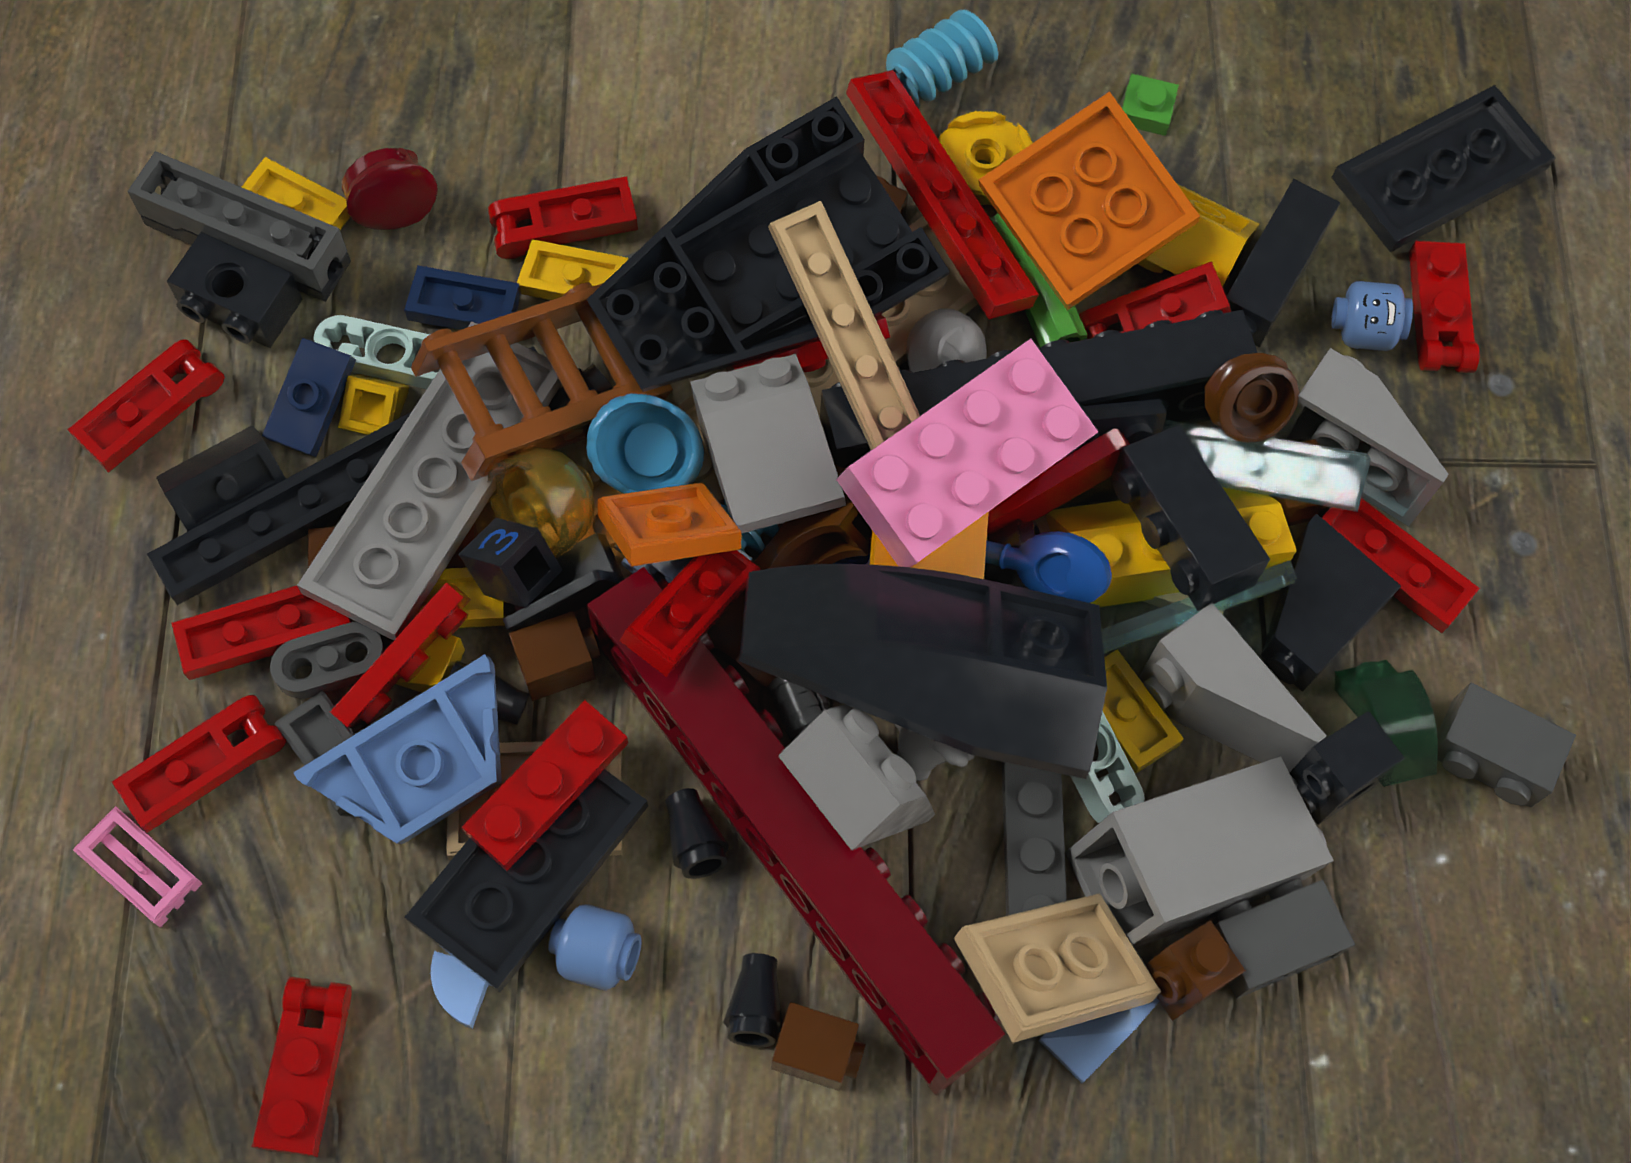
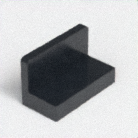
M254 426L247 427L156 477L163 493L187 532L286 479L264 439Z
M595 533L554 555L563 571L526 608L513 604L516 612L503 619L506 629L508 631H517L571 611L575 612L623 581L624 576L606 535Z

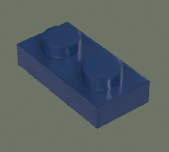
M417 265L404 311L408 321L461 330L467 328L472 321L480 324L516 312L521 298L520 284Z

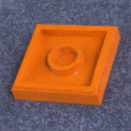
M702 482L604 496L598 499V517L631 567L741 549L742 531Z

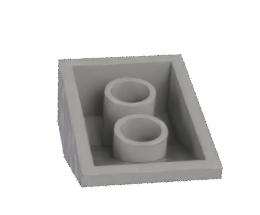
M1330 348L1298 395V406L1288 424L1275 435L1272 444L1287 439H1293L1296 443L1316 439L1333 481L1346 489H1351L1364 500L1405 525L1410 526L1449 474L1380 378L1365 369L1364 365L1357 359L1342 355Z
M796 354L781 358H770L759 364L728 372H717L709 377L690 381L704 442L730 516L742 531V534L846 506L842 487L836 480L838 474L816 405Z
M1213 603L1159 640L1139 676L1141 682L1162 710L1165 709L1174 721L1261 763L1281 756L1289 773L1313 746L1327 737Z
M843 705L825 709L778 757L849 848L854 850L926 823L935 813L927 796L917 785L916 775L911 766L901 757L894 755L878 736L879 729L875 721L866 712Z

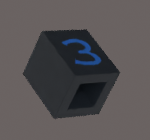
M495 518L459 553L460 558L485 596L524 608L563 571L538 528L500 518Z

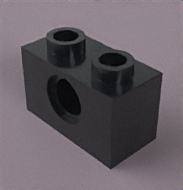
M202 232L197 236L167 280L178 302L176 306L184 315L199 323H204L207 319L222 326L226 333L240 342L249 344L253 340L268 348L272 347L303 300L291 272ZM240 291L233 297L225 298L230 293Z
M1367 711L1313 746L1291 770L1290 775L1296 780L1298 784L1296 787L1309 813L1319 825L1371 791L1405 757L1372 714Z

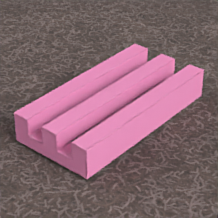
M116 806L72 849L160 928L168 920L167 914L173 908L178 910L186 902L183 898L191 890L195 892L203 884ZM117 824L180 879L172 888L109 833ZM100 842L163 897L155 906L93 851Z

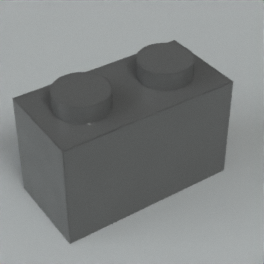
M1471 682L1452 700L1428 756L1442 762L1444 769L1455 776L1464 779L1474 778L1493 788L1495 794L1508 803L1533 807L1553 792L1576 734Z
M1296 879L1271 890L1268 894L1272 901L1252 908L1249 900H1244L1216 914L1220 921L1215 925L1216 929L1246 970L1229 983L1236 999L1339 957L1355 946L1323 880L1304 887L1301 880Z

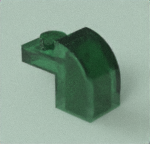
M1387 660L1364 662L1357 667L1335 671V691L1357 718L1369 711L1405 757L1398 766L1380 781L1382 786L1386 787L1437 774L1438 735L1436 721L1427 692L1417 674L1413 670L1398 673Z

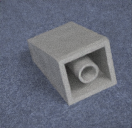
M1281 756L1114 811L1065 852L1085 897L1101 894L1134 949L1217 916L1218 912L1244 900L1252 902L1269 895L1268 893L1271 890L1296 879L1303 881L1334 861L1327 848L1323 833L1316 826L1296 787L1298 784L1290 775Z

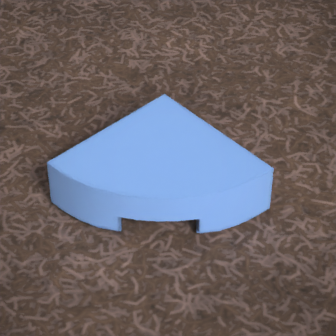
M434 951L431 963V982L439 1003L453 1019L473 1029L488 984L454 957Z

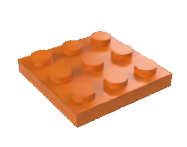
M1110 91L978 179L981 190L1066 310H1069L1199 223L1200 219L1196 209Z

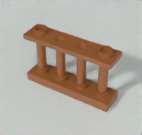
M589 282L582 283L571 288L562 297L452 332L449 328L441 329L428 335L421 342V347L411 366L415 377L441 369L475 432L472 438L473 443L461 462L471 481L586 439L588 428L597 412L603 405L615 397L636 393L652 395L666 400L672 392L673 388L670 384L642 392L587 302V298L602 284L592 286ZM582 321L616 383L612 390L598 394L596 390H589L557 329ZM533 337L537 338L570 399L567 406L554 411L549 406L543 407L510 345ZM489 352L523 415L520 423L504 428L500 423L495 424L462 361Z

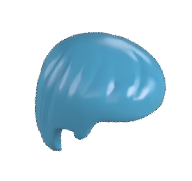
M630 393L611 399L600 408L588 428L586 449L594 472L603 482L623 494L692 484L703 466V442L694 421L684 410L652 395Z

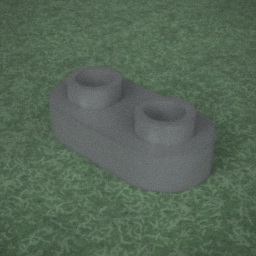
M351 622L285 642L273 654L270 672L275 683L286 695L297 699L310 698L320 691L327 693L355 684L386 648L378 632L358 622ZM358 649L368 651L366 658L361 662L353 663L349 661L350 655ZM301 666H312V672L308 677L304 679H296L294 677L295 672Z

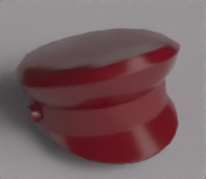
M383 148L371 151L357 159L347 169L342 179V191L346 197L348 214L354 222L370 229L392 230L420 222L430 212L437 198L438 187L434 176L426 168L418 164V156L415 152L408 149Z

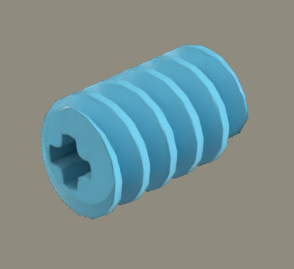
M958 10L949 19L939 21L934 26V29L924 30L918 38L908 40L903 45V48H895L888 53L886 70H894L919 108V97L924 101L930 102L936 97V89L945 93L951 88L952 80L958 83L963 82L967 78V70L976 74L982 69L983 61L987 64L994 63L998 59V49L990 30L980 18L968 10Z

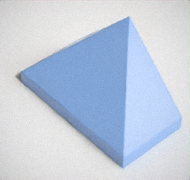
M1155 998L1149 1004L1045 1033L1039 1042L1083 1083L1138 1027L1159 1003V1000Z

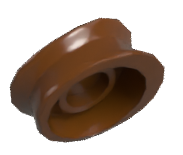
M1265 353L1243 354L1226 361L1213 373L1205 385V408L1212 423L1221 428L1228 437L1244 443L1260 442L1275 436L1288 424L1298 406V395L1300 394L1298 382L1289 370L1286 362L1279 357Z

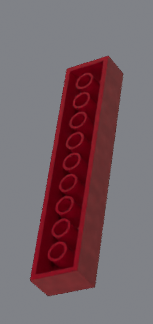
M642 567L587 604L598 648L935 1096H937L992 1053L1005 1036V1032L999 1026L1001 1024L999 1017L986 994L981 991L975 995L961 977L966 970L952 948L945 942L937 946L923 928L928 924V920L919 905L908 894L900 898L886 880L891 876V873L881 856L872 847H868L866 850H863L862 847L851 850L778 757L785 750L779 741L783 738L780 727L765 709L757 713L745 697L749 690L735 668L731 665L722 668L711 653L715 647L707 632L667 677L619 641L630 624L669 584L664 578L655 581L647 569Z

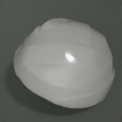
M938 309L926 314L916 322L910 331L906 346L907 364L912 372L934 369L950 360L971 362L986 359L987 352L985 337L981 328L969 316L954 309Z

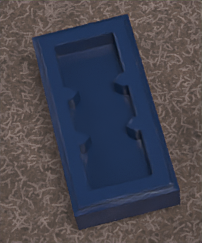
M302 337L262 437L316 458L345 389L347 377L351 374L356 359L351 355Z

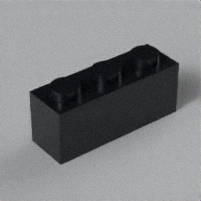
M1176 425L1123 447L1111 475L1114 491L1121 502L1129 504L1140 521L1141 530L1147 543L1153 549H1158L1170 568L1171 578L1178 591L1183 595H1187L1197 611H1200L1211 603L1216 604L1254 587L1269 563L1270 558L1181 425Z

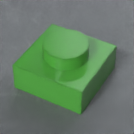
M1131 73L1122 109L1137 129L1166 136L1179 85Z

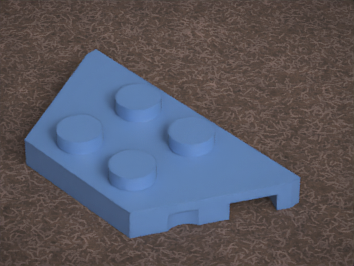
M484 654L294 772L295 777L304 785L312 787L334 801L337 806L370 824L373 826V829L397 844L403 845L502 783L495 666L493 661Z

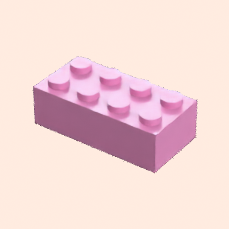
M1029 339L854 462L836 480L872 531L878 536L896 564L900 567H912L1090 439L1098 431L1032 339Z

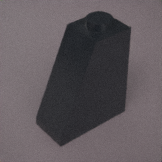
M1296 179L1292 180L1226 296L1231 312L1243 310L1255 346L1259 348L1311 262L1341 203Z
M1318 514L1308 522L1295 542L1297 551L1289 562L1261 656L1268 661L1271 671L1280 680L1287 684H1294L1302 692L1386 606L1401 588L1399 583Z

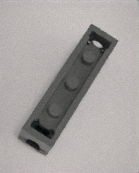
M157 151L153 153L127 191L146 226L190 245L193 244L197 236L202 232L291 272L300 292L324 302L327 301L351 263L339 228ZM158 186L161 187V195L155 193Z

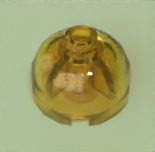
M539 447L525 450L495 463L488 473L487 483L496 479L498 494L489 498L496 518L538 528L555 558L569 552L580 542L594 521L595 499L592 479L582 466L559 451Z

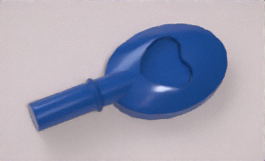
M1061 531L1043 532L1029 538L1019 548L1011 547L1010 544L1004 545L986 541L985 563L999 566L1001 570L1006 568L1016 570L1022 583L1030 590L1090 603L1103 595L1111 583V567L1105 554L1095 544L1075 534Z

